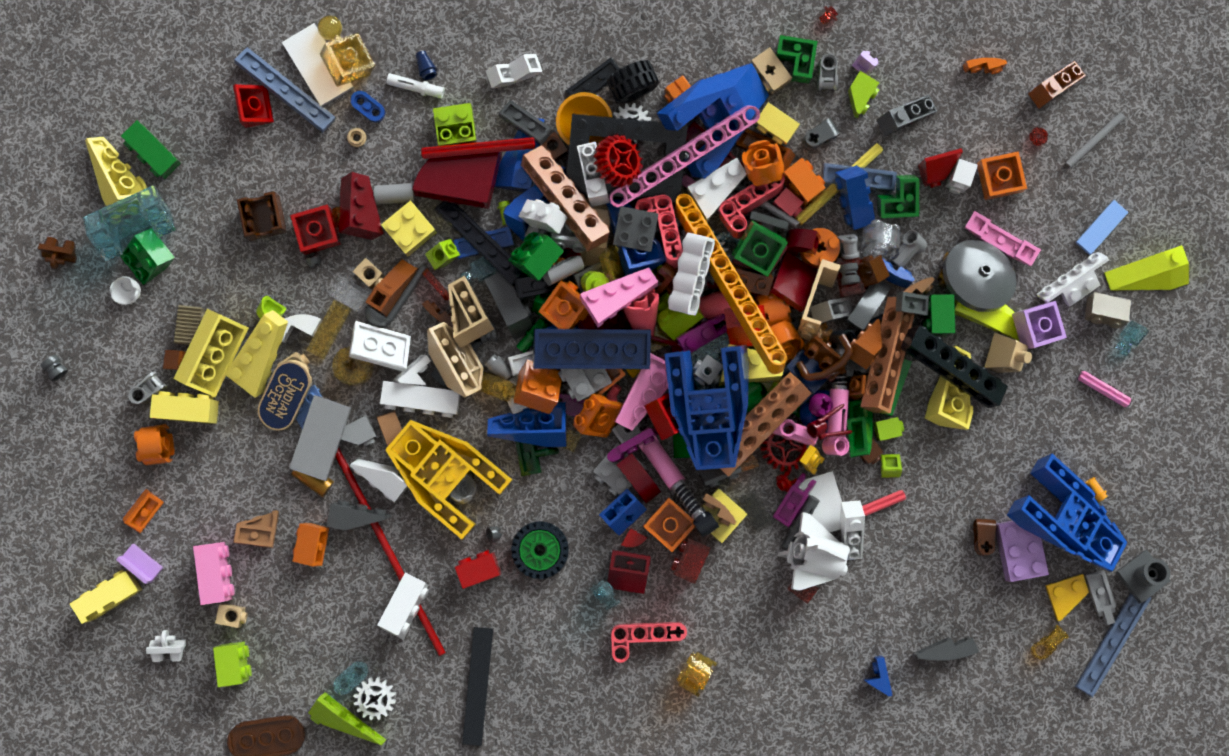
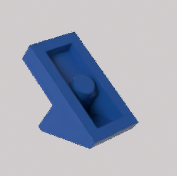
M883 656L874 657L875 662H872L874 674L878 676L863 680L887 696H893L885 659Z

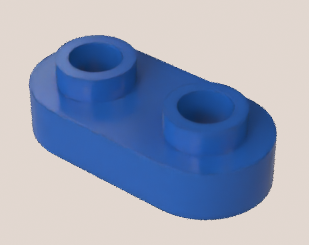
M356 91L352 94L351 104L359 113L375 123L384 119L385 109L379 102L364 91ZM359 99H364L362 105L358 104ZM378 110L379 115L373 116V111Z

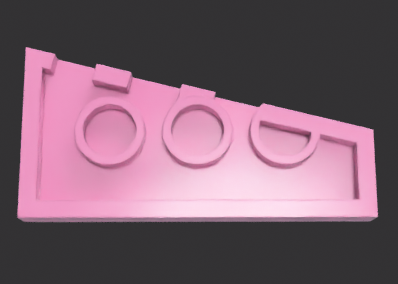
M648 267L580 294V300L597 327H600L605 320L617 315V312L622 308L630 306L632 301L637 298L640 299L656 288L658 280Z
M650 353V369H640L614 421L615 423L632 431L647 414L644 405L660 398L668 389L665 360Z

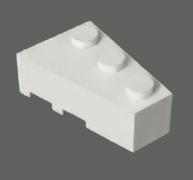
M738 158L713 171L705 179H700L687 187V193L694 200L706 222L719 209L721 203L745 179L747 173Z
M405 573L378 626L382 630L404 640L413 618L419 611L421 601L428 594V585Z

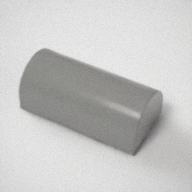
M413 183L374 186L376 205L408 203L410 200L415 202V194L412 190Z
M571 256L552 265L543 276L544 281L550 286L583 270L584 263L581 256Z

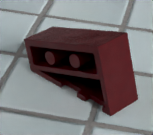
M351 172L341 178L338 233L374 240L383 235L369 176Z

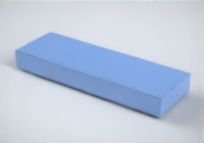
M1113 200L1075 243L1087 254L1091 255L1128 214V211Z

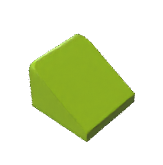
M900 454L881 455V477H901Z

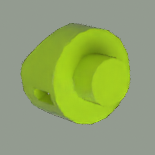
M588 271L581 278L584 292L609 283L608 277L604 273L597 271Z
M265 296L257 307L256 313L261 319L264 314L273 310L282 317L286 307L271 297Z

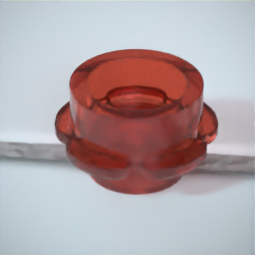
M1036 127L1029 134V139L1034 145L1040 146L1047 142L1048 133L1045 129Z

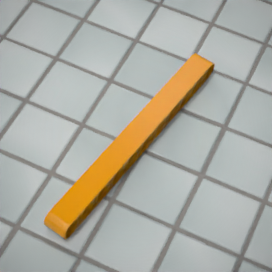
M688 194L678 195L674 209L676 217L686 233L689 232L715 239L708 270L768 371L772 374H780L783 372L787 361L785 351L692 197ZM773 360H778L781 363H775Z

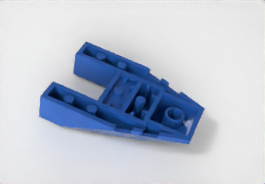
M750 63L697 81L657 112V115L665 129L678 131L695 116L699 115L708 130L744 106L751 105L760 110L769 94L755 67ZM749 109L745 113L748 120L753 119L755 116L753 109ZM733 119L729 122L730 130H736L738 121ZM746 129L687 165L691 175L705 179L715 171L735 147ZM715 130L712 134V138L715 141L722 137L720 130ZM705 145L697 151H702L705 148Z
M747 345L721 348L725 388L695 390L691 351L664 354L671 414L675 417L679 426L678 430L686 442V448L696 470L733 468L736 466L748 408L749 359Z
M1054 454L1038 459L1030 474L1062 502L1058 513L1054 518L1028 495L1014 501L1007 516L1020 528L1112 572L1127 545V541L1120 530L1106 516L1107 511L1095 499V492Z

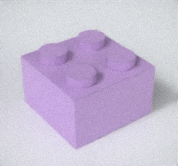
M1056 301L1012 313L1019 341L1027 345L1028 349L1067 338Z

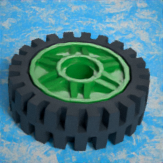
M537 521L525 525L518 531L512 542L511 552L516 567L523 574L535 579H545L557 574L564 567L569 554V546L564 533L557 526L548 522ZM537 545L545 547L544 555L540 556L535 553Z

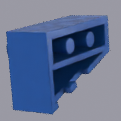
M857 165L835 172L837 179H834L837 190H840L841 197H839L841 207L845 209L844 221L846 225L856 230L876 223L873 203L870 202L868 195L871 193L870 187H866L865 184L868 173Z

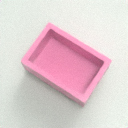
M225 542L193 546L200 605L232 600L235 591L234 585L230 584L229 576H232V568L227 562V557L230 555L228 545L225 546Z

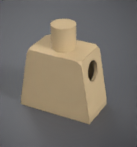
M994 333L984 367L996 373L1020 372L1024 363H1030L1032 354L1027 352V345Z

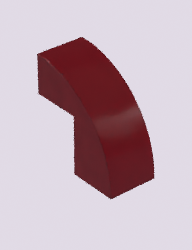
M788 230L785 238L788 242L786 251L796 256L798 251L816 255L821 236L816 230Z
M632 453L617 464L620 471L646 504L661 493L658 486Z

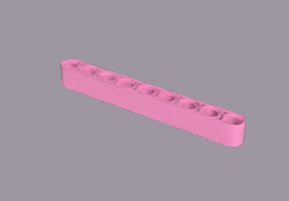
M751 105L744 106L641 171L642 173L637 175L638 179H633V182H637L640 185L637 192H631L627 184L622 188H614L609 194L611 204L615 207L624 206L753 125L760 118L759 110ZM749 109H753L755 112V116L751 120H748L745 116L746 111ZM733 119L738 121L736 130H730L729 122ZM720 130L722 133L721 139L713 140V132ZM703 140L705 148L702 151H697L695 148L696 143ZM682 151H687L689 154V158L686 161L679 160V154ZM670 161L672 169L668 172L663 171V163ZM654 172L656 179L653 182L646 181L647 173ZM615 193L623 194L621 202L616 203L613 201Z

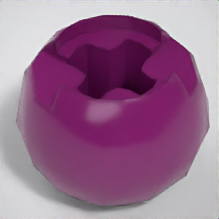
M823 393L814 394L808 404L811 414L820 418L832 411L833 408L830 396Z

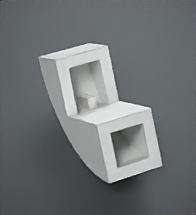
M525 54L509 64L494 65L486 70L491 88L509 86L542 72L536 54Z
M306 314L285 318L288 324L282 342L286 343L294 327L315 337L323 320Z

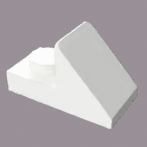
M420 355L407 367L405 372L402 371L393 379L394 382L426 385L417 373L425 371L428 368L427 364L431 360L427 355Z

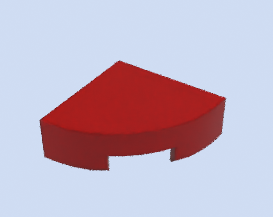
M630 528L621 545L636 547L641 545L647 537Z

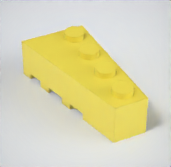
M273 310L262 316L225 373L228 378L254 398L265 392L267 380L272 372L273 362L277 357L278 347L282 342L288 324L287 320Z

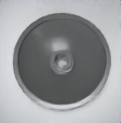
M980 240L963 241L953 247L945 257L943 263L945 284L949 292L954 294V298L965 307L978 312H992L1002 308L1013 297L1016 290L1014 268L1007 256L992 244Z

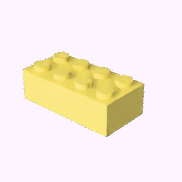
M207 309L173 379L216 398L226 377L225 373L232 364L249 328Z

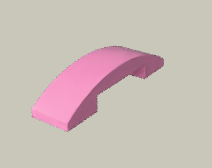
M976 211L973 212L964 227L980 240L992 244L1005 255L1028 266H1032L1041 249L1025 240L1022 241L994 225L990 219Z

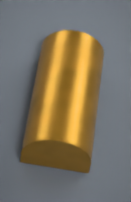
M295 470L291 474L321 497L326 495L334 483L329 477L327 481H323Z

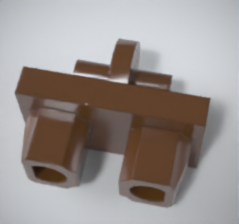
M47 237L44 244L39 243L38 250H41V256L45 257V262H49L52 269H57L59 264L65 265L66 261L76 263V244L74 241L65 240L63 247H58L59 242L57 239Z
M666 263L658 271L659 273L655 275L658 280L655 293H658L659 296L666 289L668 295H671L673 279L678 272V267L674 269Z
M816 334L802 348L805 350L804 355L809 359L814 358L822 370L838 362L841 358L830 347L832 343L829 341L825 343Z

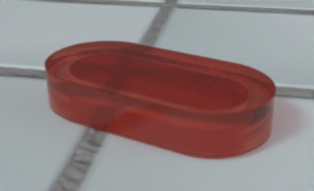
M426 268L422 275L443 299L448 301L449 292Z

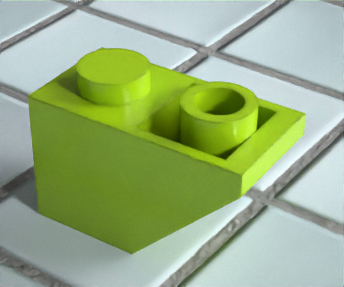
M862 71L858 73L848 89L853 114L856 118L860 114L864 115L870 106L867 102L870 98L874 99L879 91L877 86L880 82Z

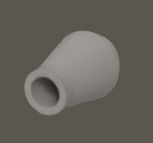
M495 354L484 364L487 367L486 370L499 376L504 381H507L512 375V371L501 357Z

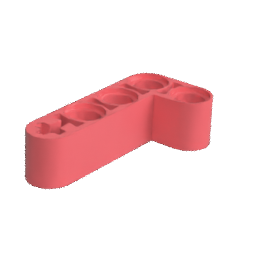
M783 174L780 181H774L773 184L769 183L761 186L751 184L721 203L719 218L732 237L740 239L746 231L747 220L744 217L745 214L783 191L785 184ZM761 190L764 194L758 195L755 192ZM741 200H746V201H748L749 203L746 204V205H743V204H741V203H739V202H740ZM724 210H731L732 213H731V214H725L723 211H724ZM741 225L743 226V228L737 230L734 228V226Z
M658 195L638 200L635 205L636 209H646L648 212L658 213L657 223L666 263L676 269L683 249L671 198L667 195ZM672 252H675V258H673Z
M680 622L615 625L611 631L612 657L617 662H625L629 658V643L681 641L686 637L687 629ZM666 626H670L669 630H676V627L679 626L683 632L680 633V636L670 633L671 637H667ZM656 627L663 628V636H654V629ZM619 628L624 629L626 632L625 636L621 639L614 635L615 630ZM636 628L644 629L645 634L643 637H635L634 631ZM618 648L625 649L626 655L623 658H618L615 655V651Z

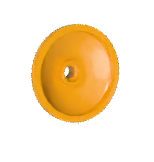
M580 92L569 96L560 105L556 115V127L562 140L569 145L573 113L606 117L613 116L610 107L601 97L589 92ZM590 136L589 143L596 142L597 146H599L600 141L605 140L606 137Z

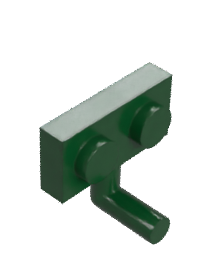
M515 441L521 476L542 473L539 457L557 455L559 453L557 447L538 450L537 445Z

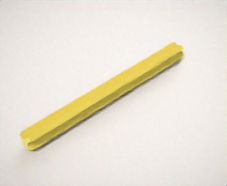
M876 143L852 166L857 165L858 167L865 168L883 151V148ZM832 183L801 211L795 219L800 222V225H803L840 190H837L835 184Z

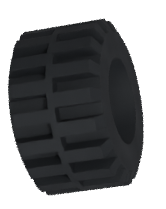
M641 60L626 65L607 79L616 103H627L653 91L660 83L649 60Z

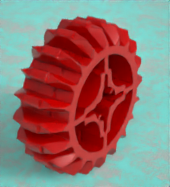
M619 135L608 136L605 140L600 141L599 146L594 149L596 153L593 157L596 161L593 164L598 167L595 172H600V179L605 178V184L611 183V187L617 186L622 188L626 184L628 186L631 185L633 179H638L637 175L642 173L640 169L643 167L640 163L643 158L639 157L641 151L636 150L637 144L632 145L631 139L626 140L625 136L619 137Z
M785 427V433L791 434L794 431V427ZM772 433L762 443L766 444V447L760 448V451L766 450L767 454L762 456L763 459L769 457L770 459L767 461V464L770 465L774 462L773 469L780 465V472L784 471L785 466H787V471L791 472L792 465L795 470H798L799 466L797 463L799 462L802 465L800 459L808 449L806 445L801 443V446L794 444L792 440H787L788 445L795 448L787 449L788 451L785 452L784 447L777 444H784L786 439L772 441L775 435ZM771 446L780 450L781 460H778L773 455ZM791 451L800 452L795 460L786 462Z

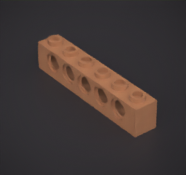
M541 145L524 154L521 162L522 168L547 200L560 207L559 210L567 216L565 223L589 252L605 243L610 234L607 224L601 221L596 210L591 208L586 202L585 196L575 188L574 182L564 174L562 167L553 160L551 153L546 151Z
M897 297L887 298L881 322L882 349L870 366L865 393L860 406L873 413H891L905 356V351L900 349L908 329L912 327L915 315L897 312Z
M791 372L746 416L736 466L733 468H720L728 477L812 394Z

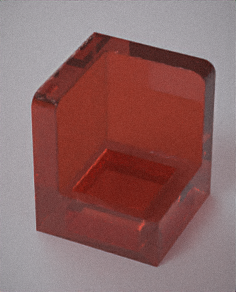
M792 583L788 587L790 592L807 604L819 589L817 586H812L797 591L791 589Z

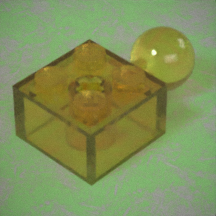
M331 15L321 18L318 23V32L322 38L331 42L324 44L320 56L335 85L338 87L370 76L376 65L359 33L341 38L342 24L340 20Z

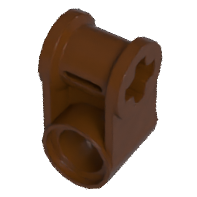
M974 519V550L981 556L991 555L995 551L996 521L995 519ZM981 545H988V549H981Z

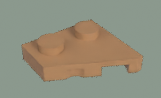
M275 510L272 513L237 523L234 543L273 548L279 511Z

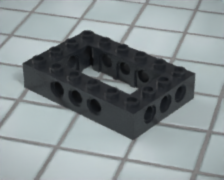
M573 113L567 177L574 182L575 188L579 193L587 194L577 146L589 143L590 136L608 137L619 135V137L625 136L626 139L666 143L665 156L686 144L688 125L685 124L678 131L665 129L662 122ZM685 151L679 154L680 161H684ZM670 161L665 162L663 171L668 172L672 169ZM683 169L636 198L642 199L667 195L671 198L672 202H676L677 196L681 194ZM655 179L646 180V181H648V182H653ZM633 182L629 186L631 192H637L640 188L637 182ZM611 183L606 184L608 196L616 188L611 187ZM615 193L613 196L623 197V194Z

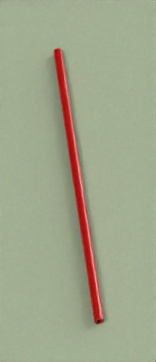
M338 447L335 458L359 504L368 506L367 509L371 510ZM371 523L370 525L399 581H401L405 574L379 523ZM420 604L417 615L437 654L441 656L446 652Z

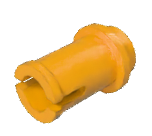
M1095 477L1085 482L1095 492L1097 502L1107 497V491H1103Z

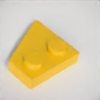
M1083 574L1045 585L1057 621H1061L1089 593Z

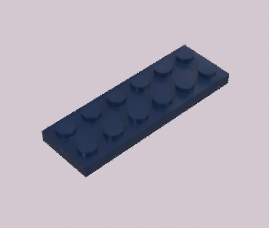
M534 329L533 368L650 369L651 330Z

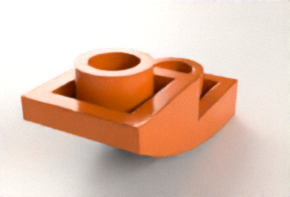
M978 58L966 61L963 64L965 72L971 71V73L981 71L983 67L985 74L991 72L994 75L1003 71L1002 68H1004L1007 62L999 58Z

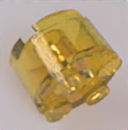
M350 346L342 348L337 352L332 363L335 377L350 386L364 384L371 378L374 364L349 357ZM354 362L357 365V368H353L352 371V369L349 368V365L353 364Z
M696 652V654H690L686 662L689 666L686 671L682 670L677 681L679 682L678 686L699 698L701 694L698 693V690H704L714 672L711 669L712 665L717 666L718 663Z

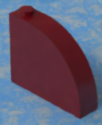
M502 152L430 158L418 172L412 190L417 197L490 209Z

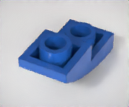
M883 259L890 275L885 280L897 286L908 288L915 280L912 274L902 266L896 271L890 262Z

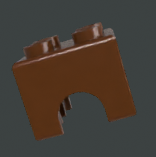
M275 191L264 193V196L258 198L245 197L236 199L244 237L249 241L287 233L280 196Z

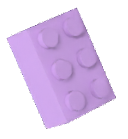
M1014 521L996 524V537L1005 581L1014 582L1049 575L1041 538L1020 528Z

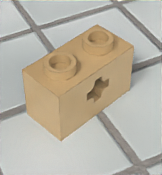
M770 47L751 60L767 92L770 91L772 95L791 82L792 76ZM773 70V74H766V71Z

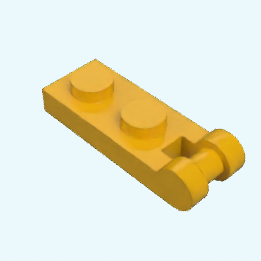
M810 445L800 459V462L807 471L815 475L817 472L816 468L820 463H823L825 458L820 455L817 448Z

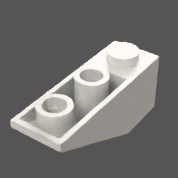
M596 142L577 146L591 207L610 203L605 179H600V172H595L598 167L593 164L596 161L593 157L596 153L594 150L597 147Z
M357 459L350 464V467L353 468L357 475L363 476L372 487L379 489L387 499L393 502L397 501L408 488L396 467Z
M861 501L841 502L842 543L850 548L847 560L862 559L865 514Z

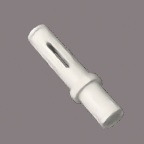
M390 73L387 77V85L418 92L422 96L429 95L440 99L443 98L444 87L429 84L428 81L420 82Z

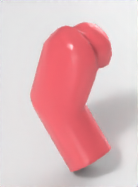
M614 384L606 398L610 401L618 402L617 396L621 391V387Z

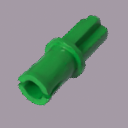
M539 319L530 331H526L527 334L516 347L523 351V353L527 352L534 343V329H546L548 323L544 319Z

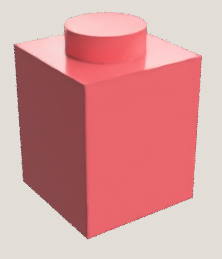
M787 187L772 204L795 218L803 210L801 208L803 201Z

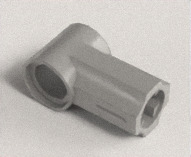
M909 230L903 236V243L890 259L897 266L904 267L915 254L922 253L926 249L927 242L917 231Z

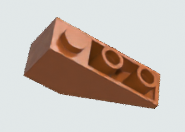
M1073 61L1039 84L1028 95L1040 109L1086 75L1078 64Z
M402 259L375 286L366 303L387 317L418 269Z
M879 319L873 324L869 323L865 330L861 331L858 337L850 343L853 348V354L850 359L866 370L875 361L882 349Z

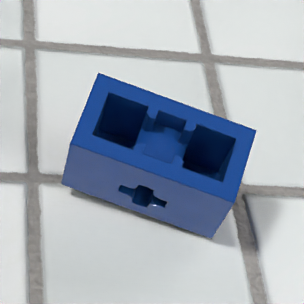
M626 489L599 516L620 536L647 509Z

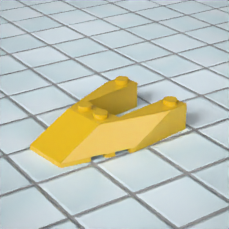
M412 420L406 424L385 449L416 501L460 539H464L476 524L446 498L466 474L471 470L499 495L513 481L512 478L468 442Z

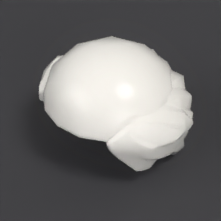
M122 276L112 282L110 286L111 297L118 304H133L141 294V287L134 279Z

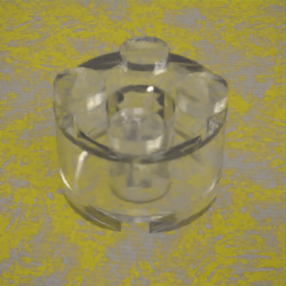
M878 219L872 220L871 224L866 225L862 230L860 251L864 253L863 256L872 254L873 257L881 255L882 258H889V261L896 259L899 256L900 226L883 223Z

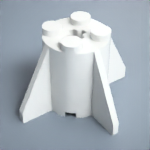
M801 513L799 532L794 535L797 538L794 542H790L788 551L778 552L777 555L787 558V562L791 564L790 568L794 569L791 589L797 591L845 576L847 573V556L850 552L849 546L839 542L813 516L808 513Z

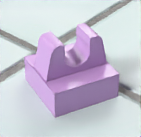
M863 51L852 65L857 71H862L866 75H869L878 64V59H873L869 55V51Z

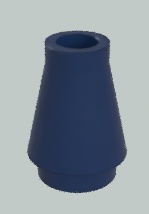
M426 51L417 52L415 56L417 58L419 76L423 80L435 78L437 76V68Z

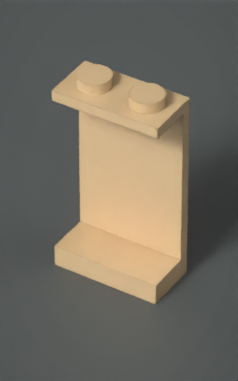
M824 259L821 261L797 331L803 339L811 340L818 333L821 321L809 318L807 314L817 285L833 287L840 268L839 264Z

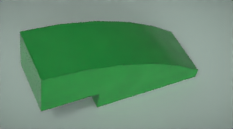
M862 400L848 402L850 419H847L848 430H852V434H848L851 458L870 455L873 414L860 407Z

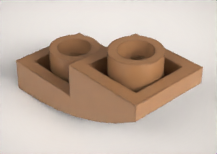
M930 277L921 280L903 292L913 293L915 291L919 295L923 292L927 294L933 288L932 282L935 279Z
M395 411L376 417L387 447L402 430Z
M705 493L702 498L705 501L704 505L712 510H715L716 507L719 508L716 514L719 517L718 521L727 526L730 523L735 525L736 520L730 511L716 498Z

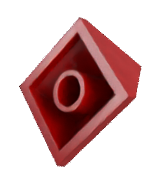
M233 85L239 120L245 128L274 122L267 88L263 85Z

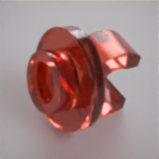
M825 6L824 9L827 12L819 18L821 22L826 24L832 18L837 21L836 16L838 13L832 6L829 8Z

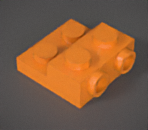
M560 281L538 311L558 329H573L579 320L583 321L589 314L580 300V293L577 291L579 287L571 281L568 283Z
M591 394L584 401L582 411L575 416L573 426L583 435L607 438L612 431L611 429L616 424L614 421L623 403L610 401L602 395Z

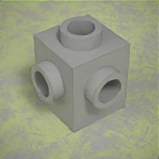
M707 354L702 361L698 360L692 369L695 371L693 376L696 377L694 380L701 386L705 384L709 386L711 383L715 385L721 376L719 372L723 365ZM704 369L709 371V375L704 373Z

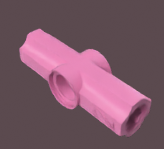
M789 419L785 420L773 432V434L781 436L786 440H793L808 446H815L818 437L812 438L808 434L806 426L797 424ZM792 426L794 431L791 434L784 433L785 427Z

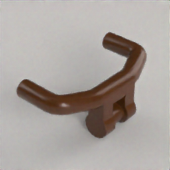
M845 334L838 337L845 349L844 354L838 362L822 372L809 373L803 361L796 363L800 374L805 380L816 381L826 378L831 382L836 379V376L847 372L845 365L853 354V348Z

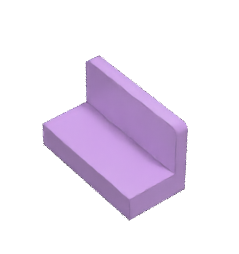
M132 544L123 556H118L116 559L145 584L152 583L163 569L161 565L135 544Z

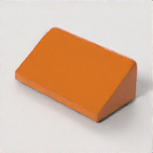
M145 489L122 520L126 525L141 533L164 502Z

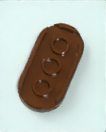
M290 715L244 721L237 724L231 730L227 738V746L230 753L234 756L290 755L303 745L306 735L305 728L297 718Z

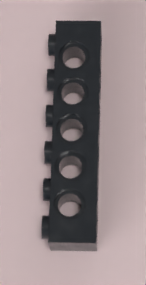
M919 325L908 329L900 349L987 408L1000 406L1008 387L1000 378L992 376L987 372V369L976 365L971 358L963 356L956 348L944 343L942 338L928 332L927 328Z

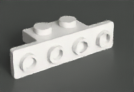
M1100 252L1091 254L1085 261L1074 266L1072 270L1061 275L1050 285L1045 286L1037 293L1038 298L1048 303L1061 294L1066 305L1072 306L1101 286L1094 270L1109 261L1108 257Z

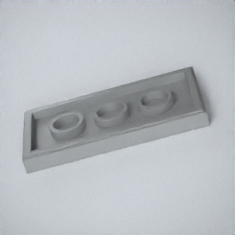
M314 395L289 469L327 481L352 407Z

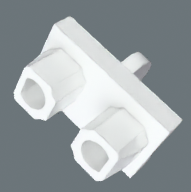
M163 630L161 636H155V640L150 641L149 647L146 648V654L151 655L152 662L163 661L164 654L170 653V660L172 662L181 661L183 650L186 646V639L176 640V636H169V631Z

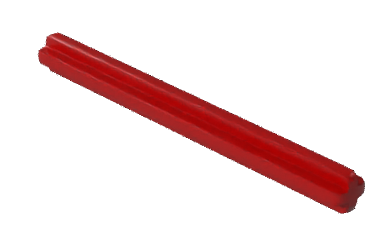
M530 137L421 148V156L423 159L534 149L535 139Z

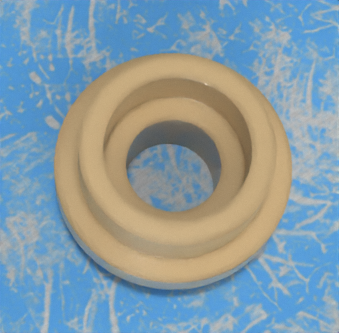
M360 128L350 130L347 135V140L353 147L363 146L367 139L366 133ZM355 135H360L359 141L354 140Z

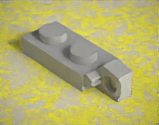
M1100 570L1084 575L1098 617L1102 616L1105 625L1115 623L1112 613L1116 612V605L1105 571Z

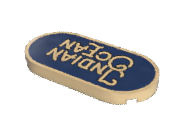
M288 360L280 363L275 368L258 405V416L266 427L277 431L284 430L295 421L312 384V377L305 364L297 360Z

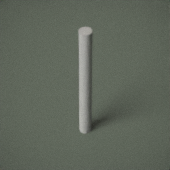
M1120 112L1065 162L1068 168L1075 165L1124 120L1125 115Z
M740 184L735 190L740 192L746 187ZM768 201L760 205L781 220L789 222V225L795 229L798 227L799 221Z

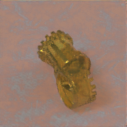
M1056 625L1055 629L1048 636H1044L1039 642L1032 645L1031 654L1033 657L1041 660L1048 658L1064 639L1067 640L1069 638L1067 633H1064L1065 631L1062 632L1063 629L1060 626ZM1039 645L1045 648V654L1042 656H1038L1035 651Z

